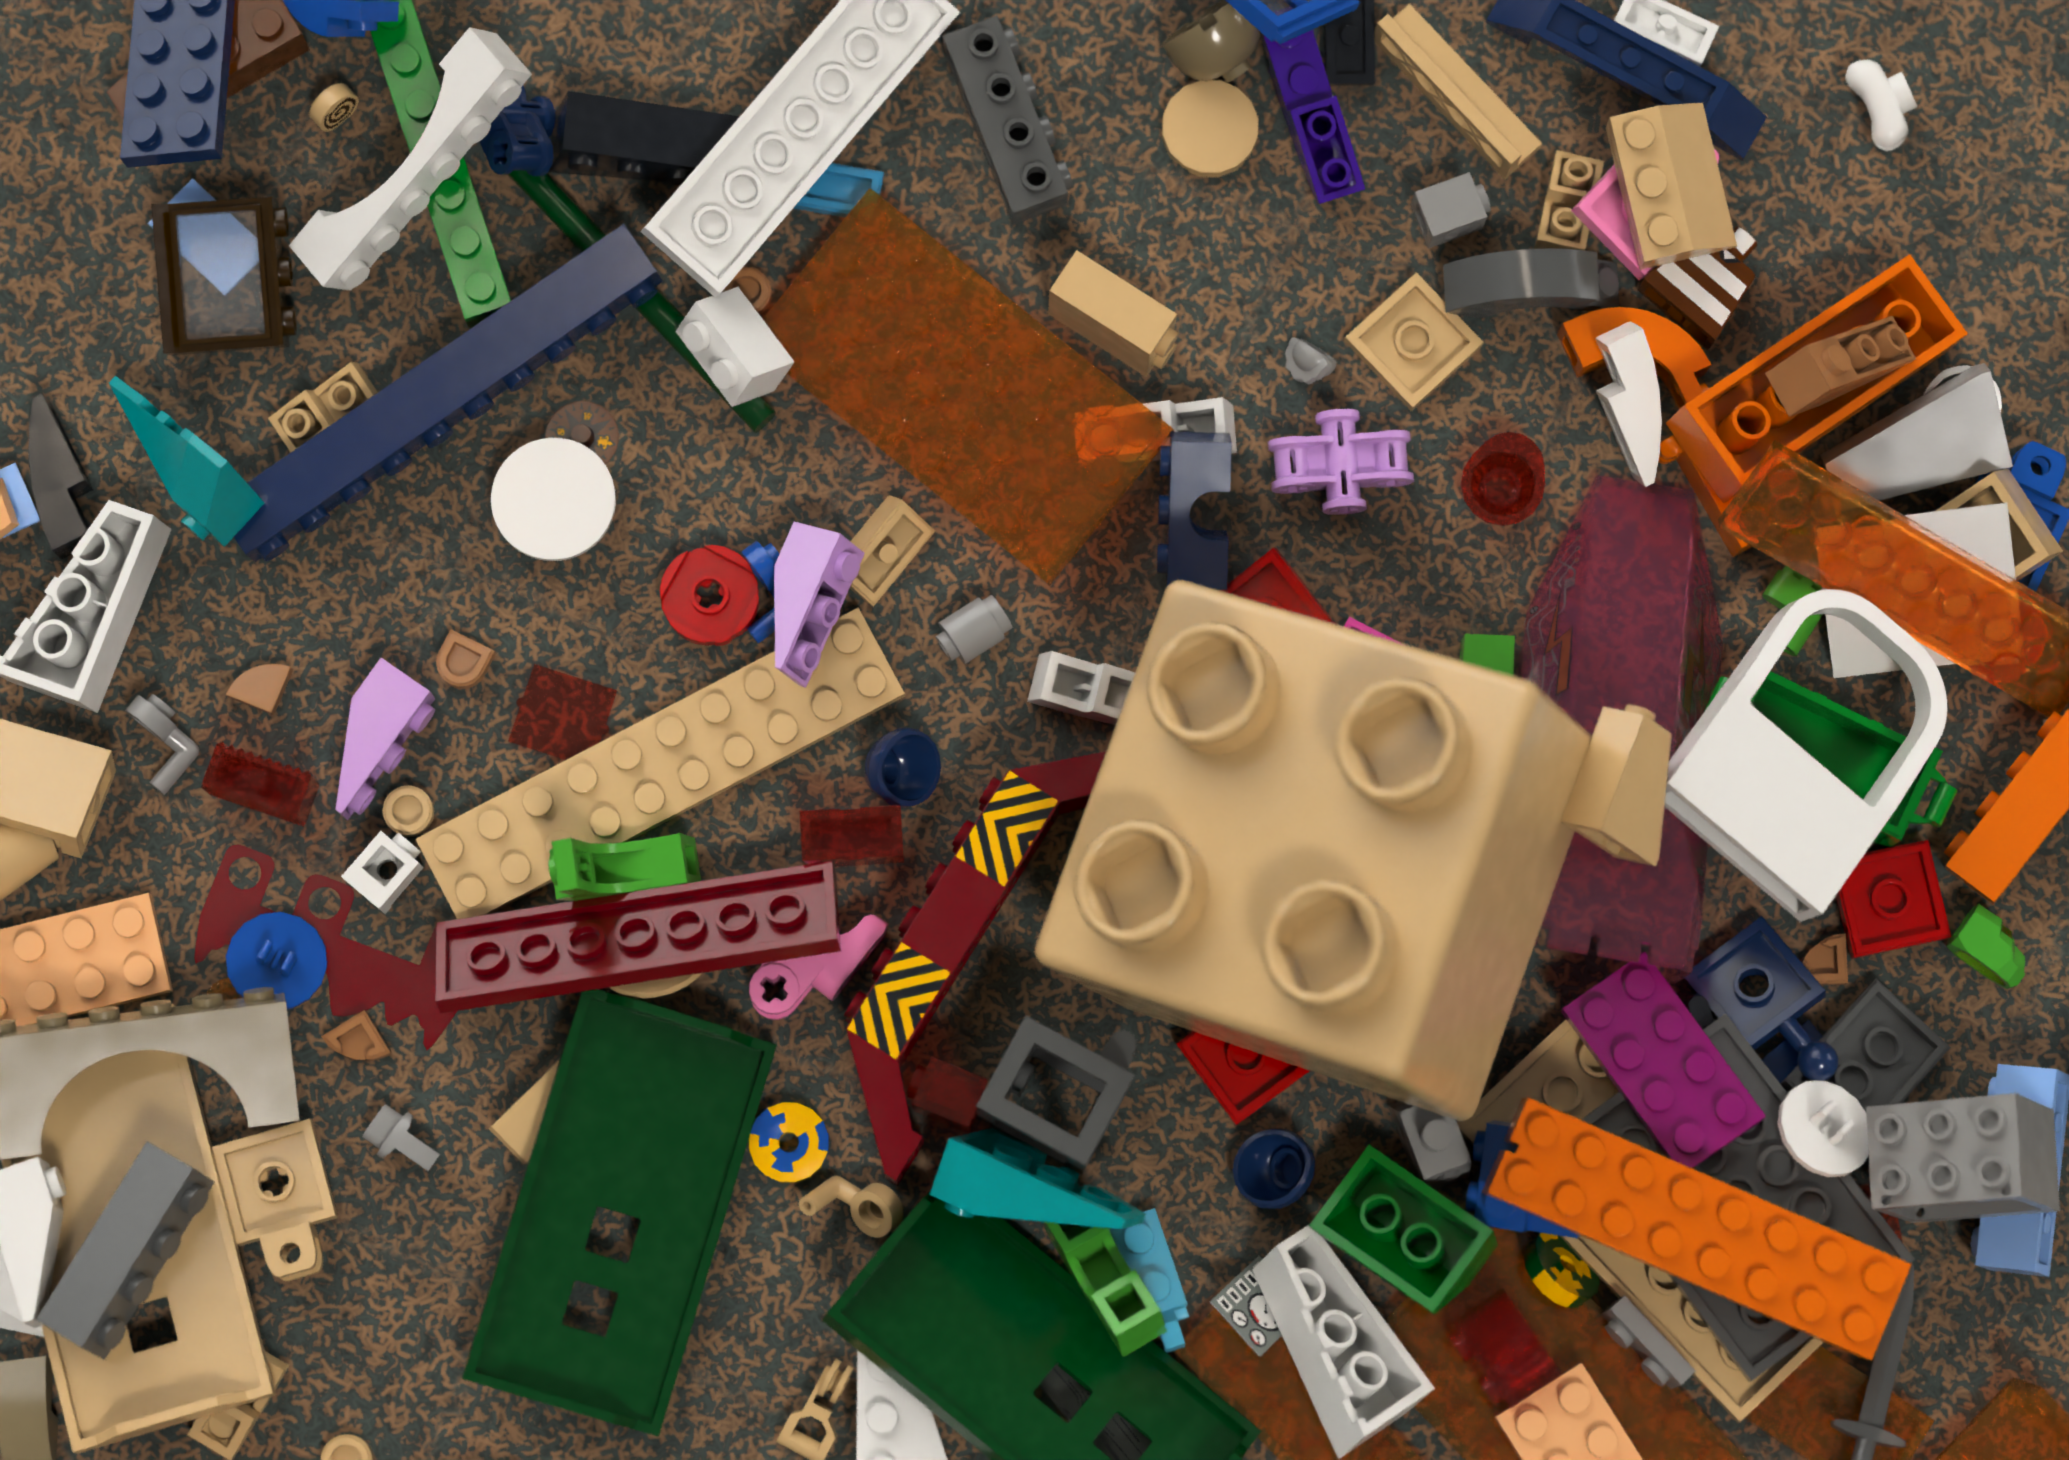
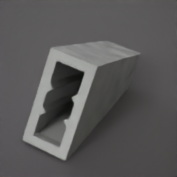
M1985 363L1974 365L1820 455L1824 469L1815 471L1822 500L1831 498L1835 510L1840 511L2013 467L1990 369Z

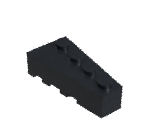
M568 91L555 112L556 121L551 134L553 162L549 173L664 181L680 186L740 116Z

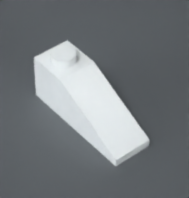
M35 1157L0 1170V1248L23 1323L33 1328L43 1325L36 1318L50 1295L64 1213L60 1197L66 1195L65 1184L57 1166L50 1168L49 1163L40 1157Z

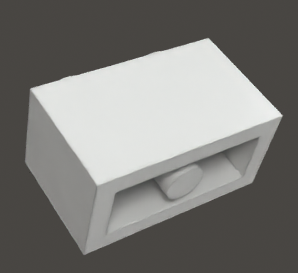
M739 287L721 292L716 298L712 295L695 301L676 330L685 346L691 351L732 407L775 391L794 364V360Z

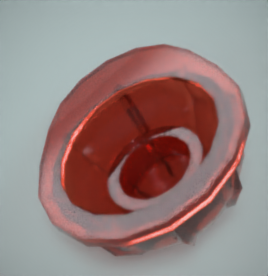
M1513 432L1496 434L1484 442L1471 456L1463 469L1460 486L1464 502L1472 513L1486 523L1500 526L1520 523L1534 513L1542 501L1545 487V464L1542 452L1534 441L1523 434Z

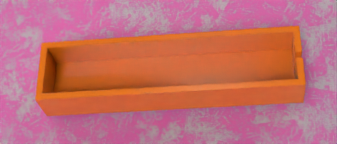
M1529 1097L1521 1099L1504 1139L1505 1142L1518 1145L1515 1153L1499 1150L1482 1190L1483 1194L1859 1358L1873 1359L1912 1264Z

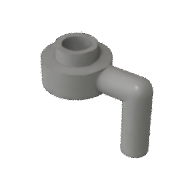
M151 694L147 700L137 695L125 709L126 713L148 732L175 751L149 782L154 788L165 795L199 754V747L170 720L175 711L154 694Z

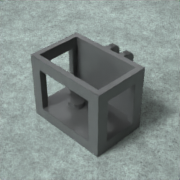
M1025 1016L976 1105V1117L1013 1138L1039 1149L1047 1154L1048 1157L1083 1175L1131 1086L1135 1074L1127 1069L1135 1056L1138 1047L1136 1042L1138 1040L1134 1038L1135 1034L1132 1035L1130 1033L1131 1031L1127 1032L1125 1029L1123 1031L1118 1030L1116 1033L1113 1032L1112 1037H1109L1110 1040L1106 1042L1100 1055L1036 1020ZM1032 1056L1101 1093L1078 1137L1009 1101L1012 1093L1019 1097L1022 1095L1033 1075L1035 1066L1029 1063Z

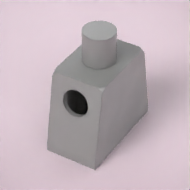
M1402 1101L1388 1105L1414 1176L1434 1190L1469 1178L1472 1162L1455 1119Z

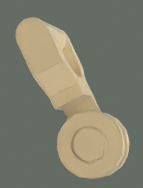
M835 1359L831 1367L827 1365L805 1407L790 1414L776 1442L809 1460H825L838 1435L830 1418L833 1410L815 1401L817 1395L823 1397L827 1391H830L832 1396L829 1401L835 1404L846 1388L854 1368L848 1365L845 1371H840L839 1367L842 1361ZM812 1416L823 1423L826 1435L822 1443L795 1429L801 1418Z

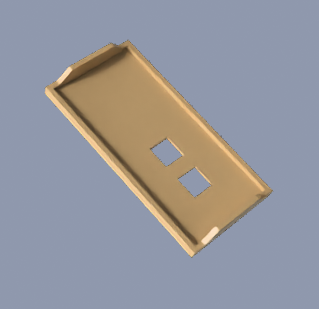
M161 1050L131 1051L105 1058L84 1069L64 1086L47 1113L42 1129V1154L1 1160L4 1169L29 1159L40 1157L49 1163L50 1168L57 1166L63 1178L66 1195L60 1197L64 1213L49 1297L147 1141L215 1182L209 1191L208 1200L204 1208L192 1218L181 1236L178 1250L170 1259L166 1260L153 1281V1289L149 1297L141 1303L144 1304L167 1297L177 1335L176 1341L134 1353L126 1325L123 1339L110 1351L104 1360L79 1347L47 1326L42 1325L72 1451L76 1454L276 1395L239 1248L236 1244L213 1155L212 1143L190 1057L174 1052Z

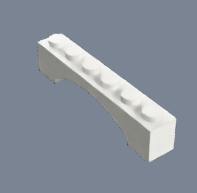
M469 27L439 63L445 72L436 106L421 138L396 172L372 194L338 213L318 210L290 243L289 247L323 287L352 290L363 283L370 273V267L383 252L389 250L397 243L400 231L413 216L418 215L427 207L431 194L442 181L451 177L458 170L462 157L473 144L481 141L488 134L491 128L490 124L503 108L512 104L519 97L522 90L521 87L532 74L497 33Z

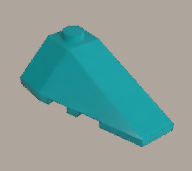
M114 376L109 385L169 495L186 514L181 519V523L200 540L204 541L210 535L225 547L265 502L225 458L186 427L184 429L181 428L167 413L162 410L159 411L145 397Z
M994 1128L949 1138L930 1195L946 1202L945 1208L948 1211L963 1217L979 1215L1125 1229L1142 1224L1146 1213L1104 1188L1093 1185H1078L1079 1173L1069 1167L1058 1168L1045 1165L1044 1162L1047 1154Z

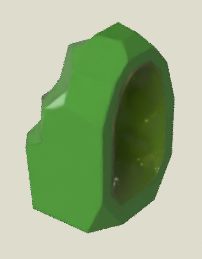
M1977 904L1973 906L1948 940L1946 947L1960 960L1997 985L2006 989L2017 986L2025 976V956L2015 945L2012 931L2003 925L2001 918L1982 905Z

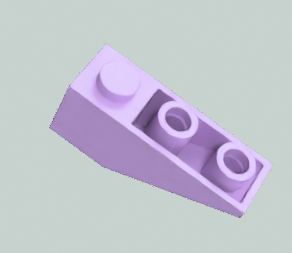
M794 521L774 565L775 668L799 686L806 688L813 671L819 664L821 652L831 629L839 618L840 609L852 581L859 573L860 563L865 553L841 533Z
M383 658L379 659L351 698L335 808L347 820L354 812L360 815L366 810L377 792L372 787L383 771L390 774L398 766L406 752V749L402 747L405 740L413 730L420 733L429 723L435 712V708L431 706L435 700L432 693Z

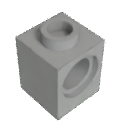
M1470 172L1416 191L1410 204L1428 249L1483 229L1487 219L1486 213L1491 211L1490 202L1483 185H1475Z

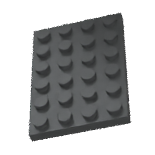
M1725 1013L1703 1029L1766 1117L1763 1121L1695 1167L1694 1170L1903 1261L1911 1263L1915 1260L1881 1214L1871 1208V1201L1850 1174L1840 1177H1825L1810 1172L1793 1159L1782 1142L1777 1124L1779 1106L1788 1093ZM1620 1092L1581 1119L1588 1124L1666 1157ZM1668 1274L1749 1383L1811 1337Z

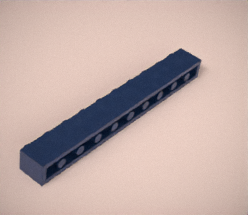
M623 223L247 482L265 503L234 536L244 553L255 562L261 558L264 561H269L279 556L289 547L288 540L302 530L309 533L324 525L331 517L328 512L344 501L349 505L363 498L371 490L369 484L386 473L387 476H393L401 472L412 462L410 457L412 454L426 445L428 448H433L443 443L453 434V426L466 417L474 420L485 414L494 405L492 399L505 390L509 389L511 392H514L527 385L535 377L533 371L544 363L550 361L554 364L565 359L576 349L574 343L589 332L593 336L604 332L616 322L617 318L615 315L630 304L633 307H638L649 301L658 291L656 286L663 281L625 224Z

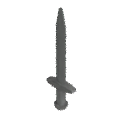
M1912 1262L1874 1354L1858 1422L1835 1419L1830 1423V1426L1856 1439L1851 1460H1873L1876 1445L1890 1448H1903L1906 1446L1905 1440L1883 1430L1913 1307L1914 1265Z

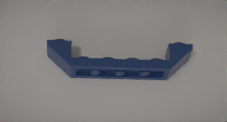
M1497 0L1486 20L1487 24L1526 45H1529L1532 38H1535L1657 105L1703 103L1713 145L1742 161L1767 118L1731 83L1576 0Z

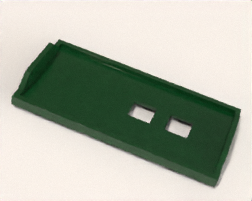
M598 989L580 992L461 1379L659 1437L777 1044L637 999ZM597 1207L640 1219L628 1262L625 1263L585 1250ZM576 1280L618 1293L605 1336L562 1324Z
M931 1191L921 1199L869 1260L822 1319L826 1325L990 1460H1112L1093 1445V1441L1116 1413L1151 1441V1444L1138 1460H1242L1249 1447L1262 1432L1153 1341L1122 1357L1070 1273L1004 1219L974 1215L973 1217L956 1215L945 1208L946 1202L930 1195ZM1055 1365L1059 1366L1091 1393L1068 1423L1033 1395V1392Z

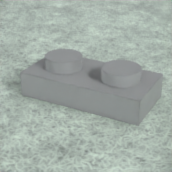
M1625 1295L1615 1300L1601 1313L1608 1322L1605 1326L1608 1334L1624 1349H1627L1629 1346L1633 1348L1644 1360L1640 1364L1642 1370L1658 1386L1662 1387L1666 1384L1670 1389L1681 1386L1696 1372Z

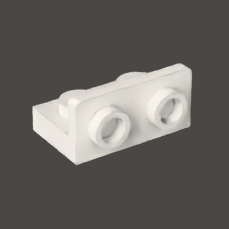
M1624 0L1614 19L1617 23L1701 67L1719 28L1718 25L1664 0Z

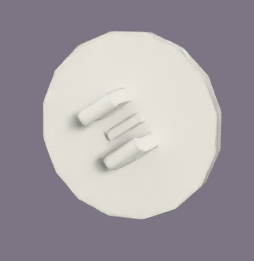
M1806 1081L1788 1092L1779 1106L1777 1124L1782 1142L1793 1159L1810 1172L1825 1177L1846 1176L1861 1167L1867 1159L1869 1152L1867 1115L1858 1100L1841 1086L1826 1081Z

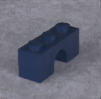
M1170 432V446H1160L1159 473L1160 476H1169L1168 495H1159L1158 525H1167V544H1157V573L1166 574L1167 587L1174 581L1183 580L1211 589L1227 590L1229 546L1227 531L1207 530L1199 527L1191 519L1190 509L1195 500L1205 493L1230 492L1232 455L1230 433Z

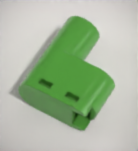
M1787 562L1783 570H1777L1762 597L1777 608L1782 609L1797 599L1812 592L1822 590L1821 581ZM1823 614L1808 616L1800 625L1784 649V652L1796 657Z

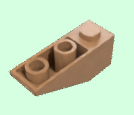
M1893 316L1808 344L1765 374L1788 416L1791 417L1821 406L1916 360V357L1908 345L1906 334L1898 327Z

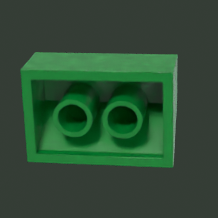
M1371 1145L1367 1146L1309 1224L1313 1231L1433 1315L1471 1283L1498 1246L1494 1230Z

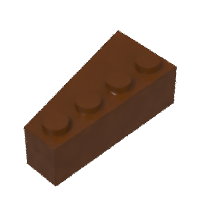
M235 0L227 98L310 51L303 34L282 0ZM128 71L107 91L122 119H124Z

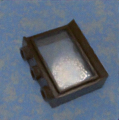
M273 196L175 204H151L163 353L175 356L290 347L289 336L297 335V320L294 306H287L285 287L293 286L290 256L283 257L281 237L289 236V220L286 207H279L278 199Z

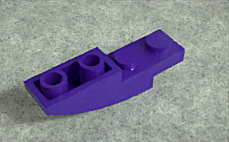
M1289 7L1274 13L1278 16L1293 8ZM1313 30L1282 44H1279L1276 40L1271 42L1261 33L1260 36L1270 64L1268 71L1297 155L1317 204L1319 205L1365 190L1337 96H1333Z

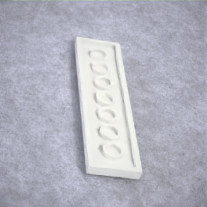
M840 0L640 232L716 298L960 12L947 0Z

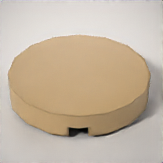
M1222 80L1197 81L1184 86L1170 99L1163 114L1162 141L1168 156L1176 164H1179L1182 168L1187 169L1189 173L1198 177H1221L1236 171L1250 157L1258 140V116L1252 101L1238 87Z

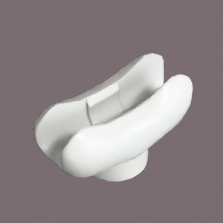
M1867 59L1852 63L1848 66L1845 75L1846 82L1863 99L1871 118L1872 140L1875 145L1885 151H1891L1899 147L1907 137L1908 125L1903 114L1918 107L1902 72L1887 78L1877 62Z

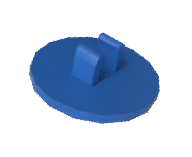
M284 912L260 914L245 922L231 938L226 954L228 978L236 993L244 998L243 991L272 987L274 988V994H285L287 1010L293 1009L308 1001L322 985L327 969L326 948L317 930L301 917Z

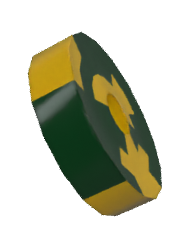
M1540 1233L1525 1247L1523 1254L1524 1264L1532 1282L1554 1303L1566 1308H1578L1597 1293L1600 1284L1599 1277L1560 1236Z

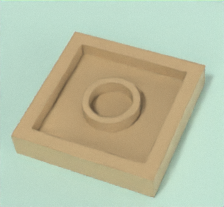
M1417 272L1344 339V342L1410 411L1415 409L1484 344L1458 315L1445 313V301Z

